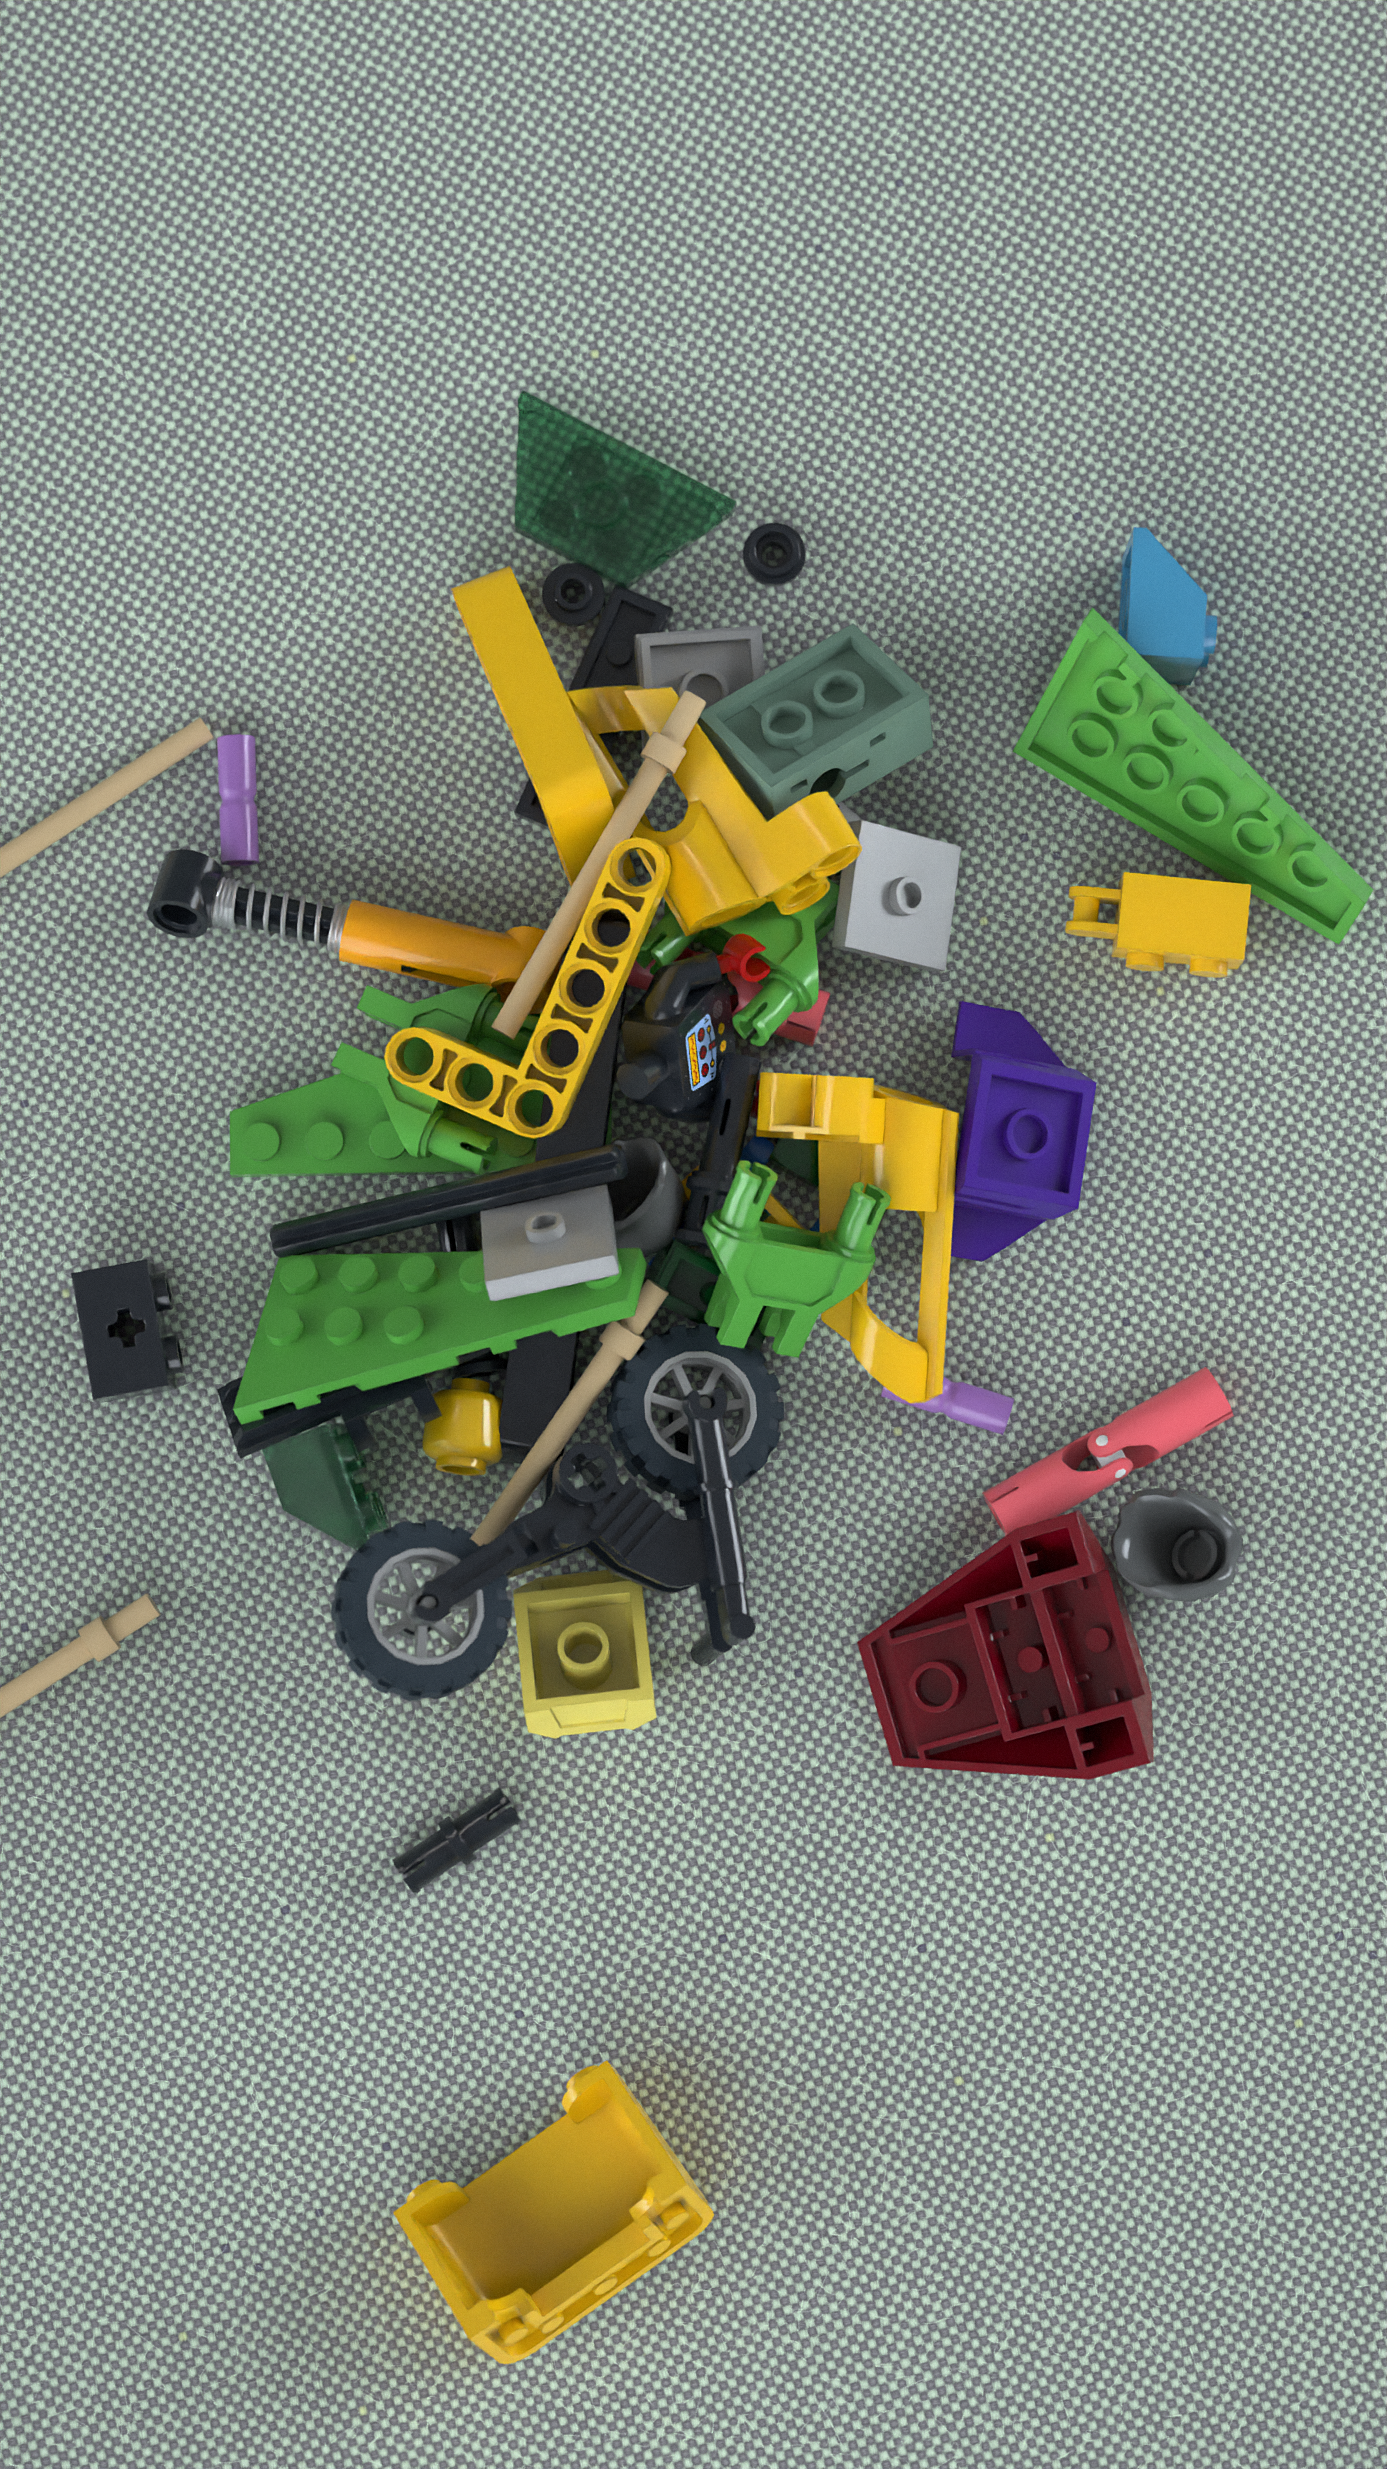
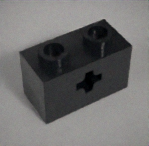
M145 1259L71 1273L93 1400L104 1403L176 1389L174 1374L183 1373L184 1365L178 1336H167L163 1311L173 1309L171 1289L166 1272L156 1274L155 1264ZM130 1314L139 1323L145 1324V1331L135 1335L136 1346L130 1347L127 1341L115 1336L116 1329H121L125 1326V1315Z

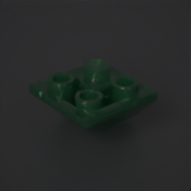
M342 1423L325 1424L262 1449L284 1511L355 1550H358L380 1530L389 1528L388 1519L376 1491L366 1493L358 1471L368 1466L364 1450L360 1452L357 1450L349 1432L344 1431Z

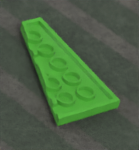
M1092 607L1071 642L1013 752L1233 883L1250 884L1252 894L1339 945L1367 903L1373 889Z
M542 1013L533 1015L540 1018ZM525 1030L520 1032L530 1037L533 1035ZM552 1035L548 1039L547 1043L548 1056L550 1053ZM487 1037L479 1041L477 1045L478 1048L519 1066L525 1054ZM474 1063L469 1066L462 1080L466 1093L476 1100H484L493 1089L492 1074L482 1064ZM343 1073L230 1111V1175L232 1177L475 1174L474 1171L435 1154L429 1158L424 1157L422 1159L411 1156L394 1128L378 1089ZM532 1089L523 1098L521 1105L522 1113L528 1122L540 1126L544 1092ZM612 1102L606 1145L612 1142ZM450 1105L448 1110L449 1119L498 1139V1146L494 1157L473 1147L468 1148V1151L478 1154L491 1162L484 1174L535 1162L538 1137L529 1138L518 1135Z
M617 1248L619 1273L617 1275L490 1301L485 1284L483 1251L291 1255L283 1258L279 1257L233 1410L241 1425L264 1419V1409L294 1402L297 1409L321 1403L320 1394L355 1384L357 1388L365 1391L459 1365L458 1356L490 1347L493 1355L516 1349V1339L549 1330L560 1337L635 1316L647 1262L640 1248Z

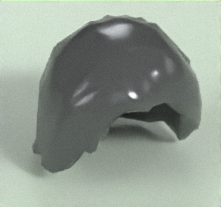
M647 1137L616 1138L611 1144L620 1145L623 1148L628 1173L623 1179L600 1184V1186L607 1184L612 1203L616 1248H640L643 1256L648 1257L650 1254L657 1253L671 1243L673 1237H675L676 1230L683 1223L688 1200L682 1181L671 1166L659 1143Z
M1154 1488L1136 1491L1129 1502L1120 1509L1117 1528L1111 1536V1551L1116 1560V1568L1119 1574L1141 1593L1167 1600L1195 1602L1199 1599L1214 1597L1234 1581L1236 1562L1242 1553L1243 1538L1232 1516L1217 1501L1182 1488H1176L1174 1491Z

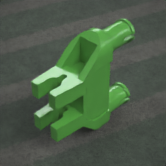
M828 879L830 889L826 895L812 906L792 915L780 914L773 901L766 902L758 909L742 917L701 930L690 936L684 934L665 901V915L646 934L636 961L645 969L655 959L656 963L650 968V973L654 975L660 967L672 963L692 942H700L711 951L713 950L717 955L723 954L725 944L736 934H746L756 939L766 949L753 954L750 958L754 957L763 960L770 966V972L765 978L757 981L764 987L741 1011L734 1015L733 1025L744 1039L756 1029L757 1033L751 1038L750 1043L755 1046H763L793 1012L808 1011L818 1000L819 982L816 945L835 925L836 905L840 886Z
M484 983L453 989L413 1004L367 985L357 1006V1009L366 1013L365 1015L399 1031L425 1026L437 1029L476 1047L479 1041L487 1037L523 1053L526 1052L532 1037L520 1032L525 1030L533 1034L540 1019L532 1014H528L514 1040L497 1032L491 1026L504 1003L501 1002V996L497 993V989ZM415 1037L408 1042L404 1049V1062L409 1070L422 1075L430 1069L433 1064L434 1054L428 1042L422 1038ZM341 1042L331 1066L339 1069L345 1075L378 1089L394 1128L411 1156L422 1159L424 1157L429 1158L435 1154L472 1170L477 1175H483L487 1171L491 1162L478 1154L468 1151V1148L473 1147L494 1157L498 1146L497 1137L488 1136L449 1119L448 1110L450 1104L400 1083L388 1071L385 1060Z
M746 1160L740 1161L722 1209L715 1210L709 1214L702 1228L707 1244L720 1270V1275L704 1320L708 1326L720 1328L716 1338L721 1345L744 1348L764 1305L766 1309L759 1325L760 1331L763 1335L775 1337L771 1347L776 1354L799 1358L818 1315L855 1292L870 1275L876 1261L875 1250L871 1243L885 1209L888 1208L891 1202V1198L885 1191L867 1183L863 1193L864 1185L862 1182L853 1183L836 1229L825 1233L759 1221L771 1190L778 1180V1176L773 1170L757 1162L753 1163L752 1170L749 1172L750 1162Z

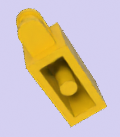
M1124 872L1118 882V889L1090 886L1069 887L1068 898L1074 900L1073 920L1066 922L1065 932L1076 936L1113 939L1111 957L1126 958V967L1130 969L1164 970V962L1190 965L1189 974L1212 978L1227 977L1228 969L1237 970L1245 959L1251 885ZM1099 904L1116 905L1115 924L1098 922Z

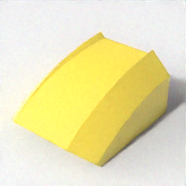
M609 1570L538 1577L513 1590L524 1715L529 1733L556 1739L564 1735L617 1729L634 1730L657 1718L642 1586L618 1575L613 1576Z

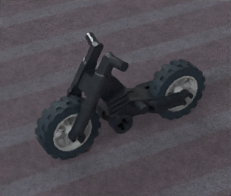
M686 1324L671 1327L665 1333L650 1337L641 1345L630 1361H625L620 1372L614 1378L610 1388L612 1393L611 1402L607 1405L606 1416L607 1422L612 1424L613 1433L610 1435V1439L615 1451L621 1450L627 1460L623 1465L634 1477L640 1474L648 1481L646 1487L659 1494L665 1491L675 1494L674 1499H678L679 1509L684 1510L686 1520L675 1518L669 1511L662 1509V1505L655 1499L652 1500L649 1494L643 1488L640 1489L632 1478H629L624 1484L619 1482L616 1461L604 1447L593 1443H581L570 1448L549 1468L541 1480V1507L510 1523L487 1545L483 1543L479 1546L470 1539L473 1534L458 1526L454 1529L442 1526L443 1522L438 1520L425 1519L423 1523H412L411 1520L394 1524L390 1529L374 1534L355 1552L341 1572L335 1586V1600L331 1605V1620H335L337 1630L334 1634L339 1650H344L350 1659L348 1663L350 1668L359 1677L363 1674L368 1680L373 1682L371 1686L385 1694L392 1692L401 1695L400 1699L418 1701L420 1698L439 1699L465 1688L492 1665L498 1652L503 1648L509 1634V1631H507L508 1621L512 1618L513 1610L512 1600H508L506 1588L509 1587L508 1579L541 1566H548L556 1560L582 1550L597 1558L596 1561L603 1567L605 1566L613 1576L618 1575L660 1594L679 1593L696 1585L698 1602H702L706 1634L691 1648V1657L696 1664L707 1666L722 1653L729 1651L732 1646L738 1645L744 1639L750 1638L755 1632L756 1625L754 1619L750 1616L745 1580L748 1574L735 1491L766 1464L770 1453L776 1448L781 1436V1432H778L779 1423L784 1419V1403L778 1402L776 1392L781 1387L775 1372L769 1374L763 1365L767 1359L756 1347L751 1351L747 1346L738 1348L721 1345L716 1338L718 1331H715L716 1327L708 1326V1324H698L695 1328H686ZM683 1368H699L709 1372L701 1390L692 1389ZM669 1372L682 1401L653 1393L659 1380ZM718 1379L730 1388L735 1400L728 1401L723 1388L717 1387L714 1389ZM651 1406L669 1411L664 1417V1429L660 1432L657 1431L652 1420ZM739 1411V1429L736 1436L733 1437L724 1427L723 1414ZM669 1437L674 1441L675 1450L665 1441ZM581 1474L588 1485H583L576 1490L569 1478L573 1479ZM426 1563L437 1567L432 1580L426 1581L419 1589L409 1564ZM394 1569H397L409 1599L377 1591L384 1578ZM374 1603L401 1611L400 1620L381 1632L375 1619ZM468 1608V1625L462 1637L443 1618L455 1610ZM434 1629L454 1648L442 1655L426 1658L427 1633ZM398 1633L405 1638L414 1639V1656L398 1651L389 1640Z

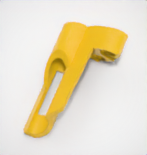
M760 1072L756 1137L818 1140L819 1232L825 1233L836 1229L849 1198L851 1186L855 1182H862L864 1185L863 1193L867 1183L885 1191L891 1198V1202L886 1209L916 1211L919 1215L924 1234L917 1342L909 1341L898 1335L872 1312L867 1304L868 1278L847 1298L821 1313V1321L850 1342L851 1350L857 1360L885 1388L909 1403L928 1402L943 1392L959 1113L922 1096L890 1087L874 1085V1078Z

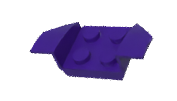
M959 1001L951 1058L971 1061L956 1162L951 1257L983 1262L1045 1221L1054 1220L1079 1208L1097 1083L1078 1070L1067 1068L1020 1012Z

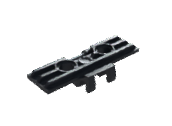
M490 1347L459 1355V1364L491 1351ZM455 1366L365 1391L360 1390L354 1384L320 1394L321 1403L300 1409L296 1408L294 1402L264 1409V1419L241 1425L233 1410L242 1377L226 1383L225 1386L217 1389L240 1459L339 1416H342L343 1422L357 1450L360 1452L377 1445L376 1439L366 1421L368 1419L367 1415L408 1397L412 1398L424 1424L442 1417L438 1403L432 1394L433 1387L429 1377Z

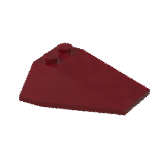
M1080 1510L1016 1528L857 1642L893 1766L1091 1780L1154 1762L1151 1688L1115 1567Z

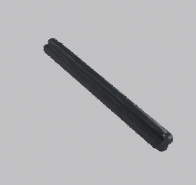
M608 1144L274 1224L270 1229L272 1250L280 1258L291 1255H303L472 1215L484 1210L623 1179L628 1173L626 1156L620 1145Z

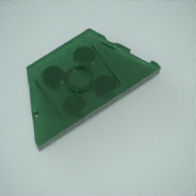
M522 390L518 398L517 483L515 496L516 533L574 563L583 564L594 570L600 577L628 589L730 518L736 510L737 501Z

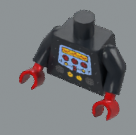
M736 934L725 944L723 954L716 956L712 950L664 965L655 972L646 993L624 1016L621 1026L626 1063L619 1067L616 1080L619 1088L626 1096L632 1098L635 1103L654 1106L660 1116L694 1124L710 1122V1114L714 1104L724 1053L736 1054L727 972L735 971L749 982H757L765 978L770 972V966L760 958H750L753 954L764 951L766 949L764 945L749 935ZM758 1080L754 1101L750 1116L756 1120L758 1115L760 1080Z

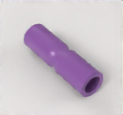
M242 734L220 736L217 738L219 794L222 798L219 810L221 864L227 866L255 865L259 863L258 811L254 802L257 792L255 737Z
M944 1376L942 1394L926 1403H909L896 1396L884 1386L881 1397L928 1412L944 1413L951 1419L1001 1435L1004 1434L1014 1403V1398L964 1382H951Z

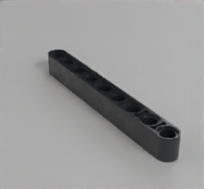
M611 909L605 912L599 919L597 927L601 940L612 947L624 943L629 936L631 928L629 919L619 909ZM574 936L572 937L570 943L568 944L566 950L563 953L561 967L566 958L571 943L574 939ZM585 969L578 973L573 980V995L583 1006L592 1007L599 1003L604 995V981L594 970ZM628 979L568 1119L562 1128L553 1134L538 1137L535 1162L606 1145ZM558 1029L552 1033L549 1057L557 1065L567 1067L578 1056V1041L569 1031ZM544 1093L540 1126L548 1123L553 1114V1104L546 1093ZM600 1184L594 1185V1186H590V1187H586V1188L577 1189V1190H582V1189H587V1188H591V1187L600 1186ZM551 1330L517 1339V1348L509 1350L499 1424L502 1449L500 1461L522 1464L573 1389L580 1331L560 1337ZM564 1448L562 1449L554 1463H556L563 1456Z

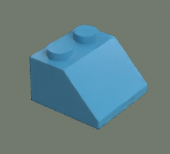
M1134 527L1122 558L1118 633L1168 684L1191 685L1199 667L1207 668L1209 654H1214L1217 636V616L1206 615L1207 594L1147 528Z

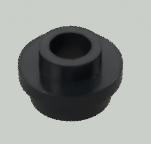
M767 523L757 527L747 537L743 547V562L747 572L754 580L766 586L777 587L790 583L801 573L805 564L806 550L801 536L793 528L782 523ZM776 546L785 552L786 559L780 565L771 566L763 560V552L769 547Z
M563 564L555 568L545 579L542 588L543 605L549 616L559 624L569 627L583 626L593 621L603 608L605 602L603 582L592 568L584 564ZM569 584H578L584 588L585 596L580 602L568 603L561 596L564 587Z

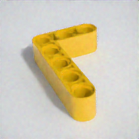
M509 565L451 588L465 628L537 793L569 884L572 887L615 810L596 759ZM629 854L624 860L623 865L624 876L627 880L636 877Z
M634 837L625 839L617 844L609 854L520 1066L437 1029L422 1026L402 1029L393 1035L388 1042L384 1057L386 1067L392 1077L408 1087L524 1137H543L553 1134L562 1128L570 1115L670 880L672 871L671 860L664 847L655 841ZM643 848L654 857L656 872L649 883L637 887L629 883L624 876L623 865L629 853ZM611 909H619L625 913L631 927L626 941L616 947L608 946L604 943L597 929L601 916ZM585 969L594 970L604 981V995L599 1003L592 1007L580 1004L572 991L573 980L578 973ZM558 1029L569 1031L578 1041V1056L567 1067L554 1063L547 1052L548 1039ZM415 1037L422 1038L428 1042L434 1054L432 1066L422 1075L409 1070L404 1062V1049L408 1042ZM474 1063L482 1064L488 1068L493 1077V1089L489 1096L482 1101L470 1097L463 1088L464 1072ZM532 1089L541 1090L546 1093L553 1104L552 1117L543 1126L531 1124L522 1113L521 1105L523 1098Z

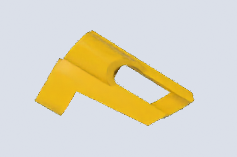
M624 685L590 687L566 691L599 766L615 811L629 786L599 734L646 730L649 737H651L653 732L660 733L680 699L672 687L643 688L640 686ZM697 722L682 746L687 752L675 773L672 774L688 801V808L684 819L675 828L668 831H655L644 813L630 837L655 841L664 847L668 853L672 871L663 898L686 936L735 920L758 909L766 902L773 901L780 914L792 915L804 910L826 895L830 889V882L827 876L833 875L847 867L862 851V845L836 802L827 791L817 792L799 800L767 822ZM637 849L638 855L653 878L656 872L654 857L646 849Z

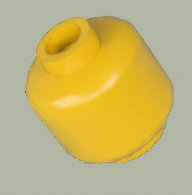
M456 1378L452 1380L451 1389H443L433 1393L441 1410L442 1417L425 1423L422 1448L426 1455L436 1460L435 1468L437 1470L456 1475L479 1476L486 1474V1466L496 1464L502 1458L499 1424L503 1400L489 1393V1383L477 1379Z

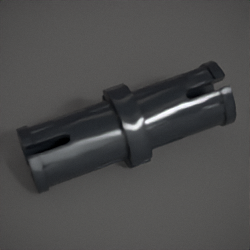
M500 1787L455 1820H452L450 1816L446 1817L438 1823L439 1831L400 1857L397 1856L392 1859L399 1874L403 1873V1875L425 1861L424 1866L403 1879L414 1894L420 1892L421 1888L441 1876L460 1861L465 1865L469 1864L477 1858L474 1853L475 1851L514 1825L522 1822L516 1809L511 1806L492 1820L489 1819L491 1815L511 1803Z

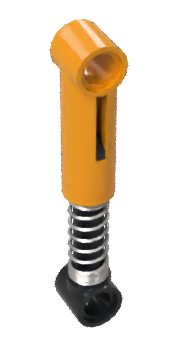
M185 849L173 850L165 855L146 912L149 921L156 928L176 937H200L206 933L208 928H212L215 925L218 927L222 926L223 928L227 927V929L232 928L235 931L241 925L247 926L250 934H254L258 929L264 930L267 938L278 933L281 934L284 942L290 940L291 937H296L301 946H304L308 941H313L317 949L320 950L327 944L328 951L338 952L339 961L459 988L474 984H488L497 989V993L500 994L501 1002L503 1003L506 1002L546 932L536 927L519 926L512 927L505 933H500L353 899L350 906L336 903L334 908L322 906V899L318 900L317 904L305 902V895L301 897L300 901L288 898V891L284 893L283 897L272 895L271 887L267 889V893L255 891L254 884L250 885V889L242 888L240 880L226 879L222 867L214 859L206 854ZM562 956L529 1014L533 1015L543 1012L557 979Z

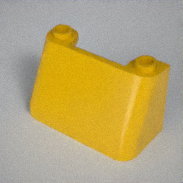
M607 2060L599 2066H589L580 2070L567 2082V2092L561 2101L567 2113L475 2180L463 2188L452 2181L440 2182L438 2179L426 2181L412 2190L406 2199L407 2203L393 2212L469 2340L498 2363L504 2365L515 2363L539 2350L705 2230L714 2216L712 2208L617 2070Z

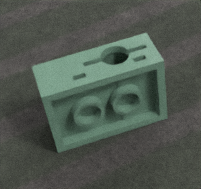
M854 623L704 709L698 718L699 726L767 822L799 800L817 792L827 791L836 804L933 748L929 694Z

